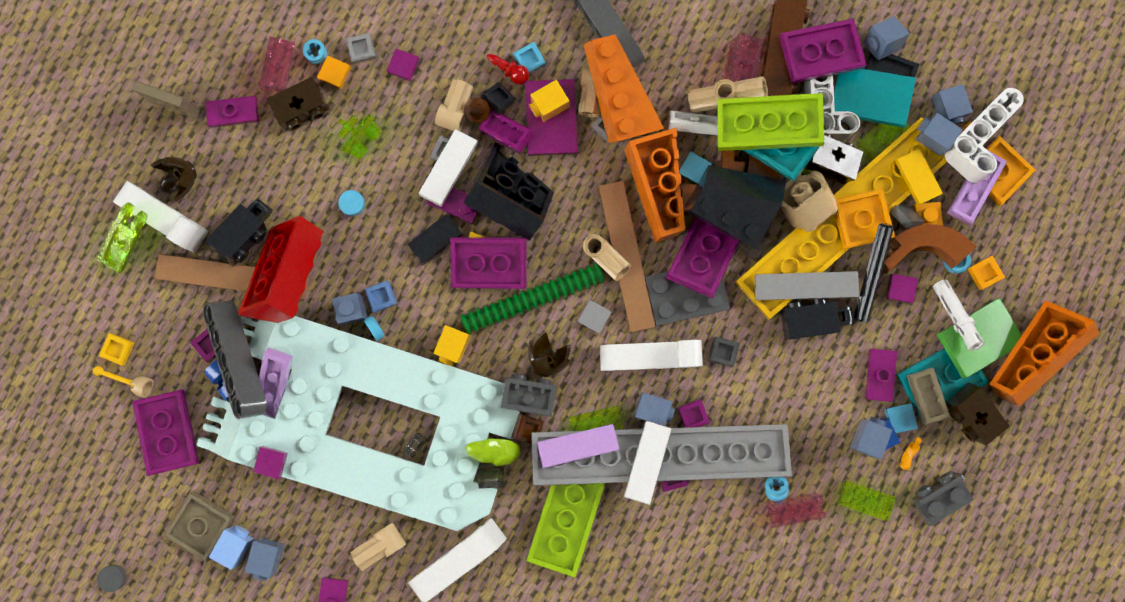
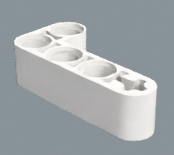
M833 75L822 77L823 82H819L816 79L804 81V94L823 93L824 133L832 135L833 139L837 141L850 138L860 127V120L853 112H835ZM841 122L848 124L850 130L843 129Z
M1015 88L1005 89L957 137L950 150L944 153L946 161L968 181L980 183L995 171L997 167L996 158L982 145L1023 104L1024 98L1022 93Z
M129 181L125 182L113 200L121 208L166 235V238L194 253L197 252L209 233L202 226Z
M702 340L600 345L601 371L703 366Z
M490 518L466 539L411 579L408 584L422 602H427L490 556L507 538L494 520Z

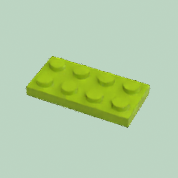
M823 93L718 99V151L824 146Z
M606 483L551 485L526 561L576 577Z

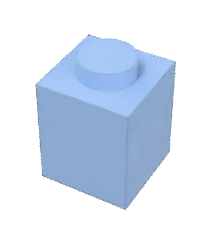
M240 526L224 529L209 558L232 570L240 565L254 538L248 535V530Z

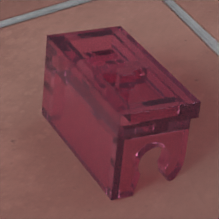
M743 33L733 38L729 45L723 79L736 82L756 78L764 40Z
M269 37L259 83L261 91L269 92V90H273L279 93L286 89L295 42Z
M811 493L786 498L779 502H766L771 528L826 517V513L823 512L821 503L824 502L823 496L818 493Z

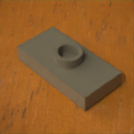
M934 368L906 375L923 425L950 417Z

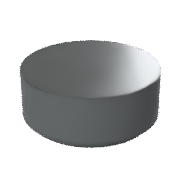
M109 565L99 572L97 583L103 591L114 592L124 586L127 578L126 572L119 565Z

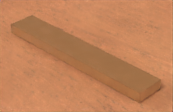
M619 181L600 185L598 188L611 246L632 265L629 272L619 279L630 333L655 328L624 183Z
M159 254L154 279L246 292L255 267L235 265L233 267L228 263ZM309 275L306 280V289L300 297L301 300L306 298Z

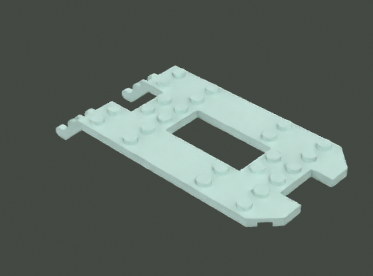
M297 316L280 323L259 319L256 322L253 319L241 317V323L255 327L254 331L243 328L245 336L252 337L249 348L253 357L263 360L264 352L268 347L293 356L290 368L292 371L276 418L260 415L236 419L230 401L213 396L212 406L224 408L227 411L224 418L214 413H207L206 419L221 424V427L204 423L202 428L207 432L218 434L216 442L200 437L197 446L208 449L227 460L252 468L255 467L260 446L284 451L288 455L281 477L455 531L490 514L498 489L474 481L479 461L467 455L465 447L469 443L487 439L489 433L514 440L511 436L520 412L501 409L505 383ZM345 386L439 416V423L425 465L327 435L342 387Z

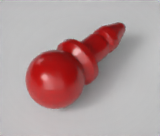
M487 54V59L493 65L506 71L505 76L510 77L513 83L522 85L528 81L529 71L525 66L516 65L515 61L509 64V62L497 55Z

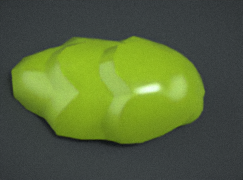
M504 439L475 441L467 444L465 447L467 455L476 459V461L493 463L496 466L513 463L519 458L521 453L517 442L514 443Z

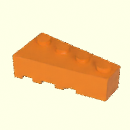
M616 34L594 39L583 44L608 142H618L664 129Z
M677 128L631 140L624 149L655 243L677 237L685 231L683 197H681L680 188L681 174H679L678 165L679 151L676 142Z
M1045 300L989 385L995 395L1018 407L1021 406L1100 334L1096 322Z

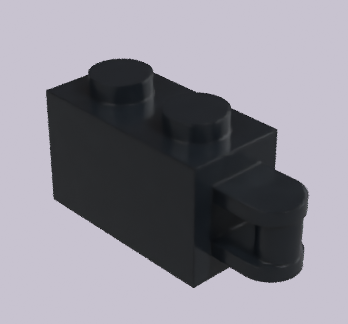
M259 198L255 199L247 208L239 204L206 239L207 245L234 267L237 262L241 263L246 259L249 249L254 244H259L264 239L267 230L264 222L271 215L273 209ZM256 211L260 212L258 217L254 215Z
M827 298L812 300V305L803 306L802 302L788 303L787 308L780 310L785 340L835 334L841 332L840 326L854 324L852 307L837 308L836 302L828 303ZM839 312H842L843 322H839Z

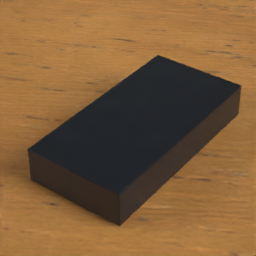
M870 52L866 62L867 66L864 69L915 77L920 64L893 54L877 60Z
M445 214L410 241L408 246L424 265L450 245L451 237H460L463 233L449 215Z

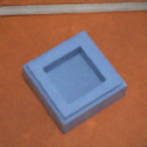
M388 280L364 289L373 313L397 305Z

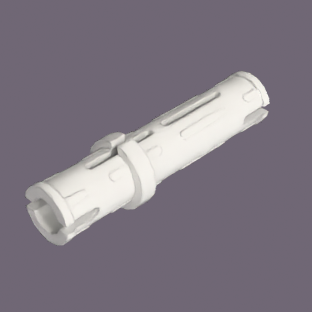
M941 280L934 284L933 289L954 323V330L962 336L968 350L975 351L983 347L985 342L974 326V319L966 313L949 281Z

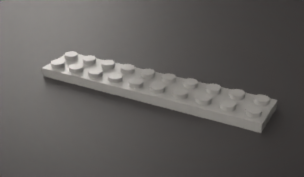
M788 424L671 428L657 481L792 476ZM643 429L615 430L619 446L618 451L547 468L542 467L537 442L582 431L532 433L533 486L625 483L629 480Z

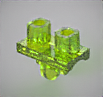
M370 114L366 115L356 129L353 127L358 121L355 116L352 115L347 122L340 118L338 124L343 128L337 135L344 139L349 132L351 133L340 151L362 159L368 148L358 141L364 133L371 140L375 141L382 132V129L373 121L375 118Z

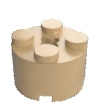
M809 171L810 174L804 176L800 173L794 182L787 179L783 202L780 207L793 227L804 229L806 232L815 230L818 224L825 221L838 210L836 198L824 176L817 171Z

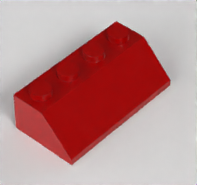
M297 216L271 227L238 314L274 323L292 319L298 311V302L306 289V280L308 274L313 269V260L321 246L320 240L324 231L302 216Z

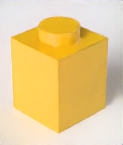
M557 79L530 94L532 102L529 104L530 109L535 117L540 116L543 122L569 108V99Z
M445 325L433 354L438 355V361L450 366L454 362L460 364L471 336Z

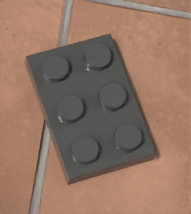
M668 272L645 277L656 326L730 310L723 279L712 299L666 279Z

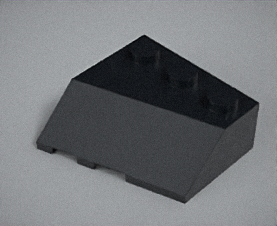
M495 142L476 175L464 204L510 229L517 235L527 237V240L530 241L545 219L554 192L534 174L524 173L518 167L519 161L513 156L509 159L500 152L502 147Z
M708 165L683 210L742 245L757 249L782 205L786 181Z

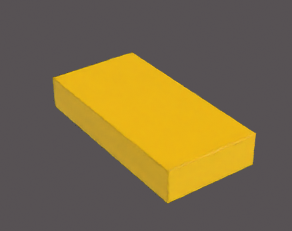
M920 148L895 160L917 206L943 194Z

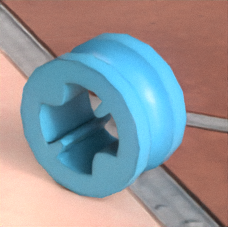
M312 39L303 46V54L310 63L320 64L325 61L327 50L321 41ZM313 47H316L317 49H319V47L321 48L318 51L319 55L317 57H314L313 54H311V49Z
M784 477L767 478L765 481L766 496L770 500L778 502L786 499L789 494L787 479ZM774 486H779L780 490L774 491Z

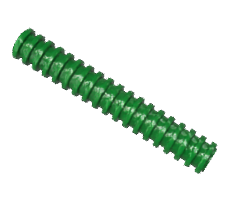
M595 262L593 263L594 266L590 267V265H587L586 269L579 268L578 272L571 271L572 274L568 275L566 273L563 278L558 276L555 281L553 279L549 280L550 283L546 284L543 282L542 286L535 285V288L532 290L527 288L528 291L524 292L522 290L519 295L514 293L511 298L509 296L505 297L506 300L502 301L499 299L498 303L495 304L491 302V305L488 307L483 305L482 309L478 307L475 312L470 310L467 315L463 313L460 319L464 330L470 335L474 330L478 332L481 327L486 329V326L489 324L494 326V322L499 324L502 319L506 321L509 320L508 317L510 316L514 318L518 313L522 315L525 310L530 312L531 308L537 309L538 305L545 306L546 302L553 303L554 299L558 301L562 296L566 298L569 293L574 295L575 291L581 292L582 288L589 289L590 285L597 286L598 282L602 284L605 280L602 269Z

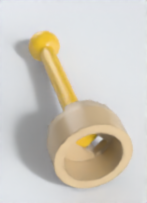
M96 366L93 369L95 376L103 375L131 385L132 393L142 398L150 395L154 385L153 379L138 376L130 380L104 371L100 366Z

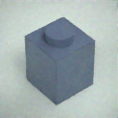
M893 16L873 25L863 44L877 60H880L899 51L910 33Z
M963 84L941 90L931 98L936 113H939L955 125L964 123L965 118L973 113Z
M935 113L930 118L925 117L919 124L917 130L920 132L915 140L941 156L950 150L963 129L939 113Z
M354 293L332 299L337 324L344 326L361 322L368 318L363 295Z
M641 392L634 417L665 426L666 422H671L675 408L671 407L672 401Z
M870 417V420L861 419L850 449L881 460L893 430L885 427L886 422L874 417Z
M263 538L254 540L245 572L252 574V578L257 580H267L275 576L285 544Z

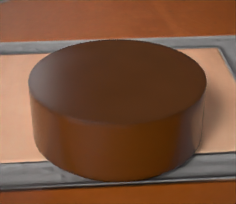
M473 98L467 101L465 104V117L470 122L482 123L489 118L490 106L487 101L481 98Z

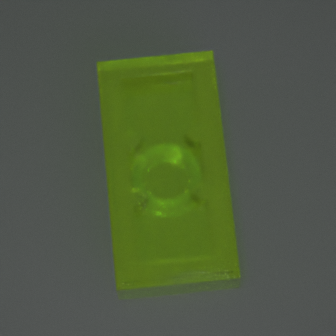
M907 122L905 128L878 124L857 145L873 160L911 126Z
M619 405L569 417L572 431H586L611 424L614 425L615 430H624Z
M844 480L837 505L889 522L896 497Z

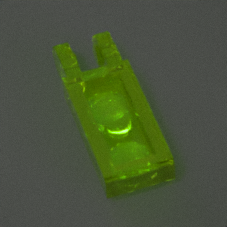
M130 202L123 205L117 218L114 219L97 258L98 261L118 274L124 271L141 233L140 229L145 225L148 217L145 212L140 211L136 214L132 223H128L127 220L132 216L135 208Z

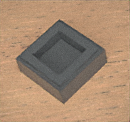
M895 205L890 211V214L905 228L923 225L925 222L908 205Z
M715 336L708 361L734 367L740 343Z

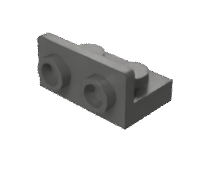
M512 374L511 378L506 377L501 409L552 416L556 385H551V380L537 378L536 382L526 381V376Z
M952 471L944 473L938 478V483L933 486L926 485L916 491L918 495L911 498L928 526L936 524L974 500L963 482L965 480L963 474L952 473Z

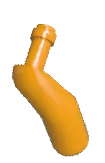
M915 438L914 442H911L903 453L900 467L903 470L910 469L913 456L920 450L921 438Z

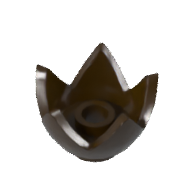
M166 157L150 165L154 169L167 172L158 191H178V194L174 197L175 202L183 198L191 190L197 177L193 164L182 158Z
M544 333L534 346V341H529V361L537 375L550 377L561 372L570 363L571 360L568 359L571 349L570 344L553 351L547 333Z

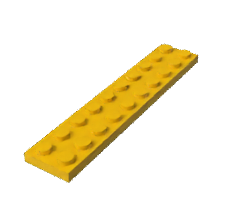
M923 118L918 119L857 174L856 180L846 183L834 194V197L839 199L883 188L889 213L895 205H899L911 192L895 160L920 148L933 174L947 162L944 154L939 156L915 140L920 132L917 130V127ZM835 214L818 224L817 228L813 231L806 232L804 229L795 228L735 281L768 320L791 300L755 301L754 275L824 272L849 250L843 249Z

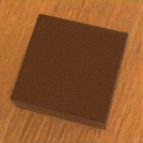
M519 413L511 438L532 444V433L541 432L544 421Z

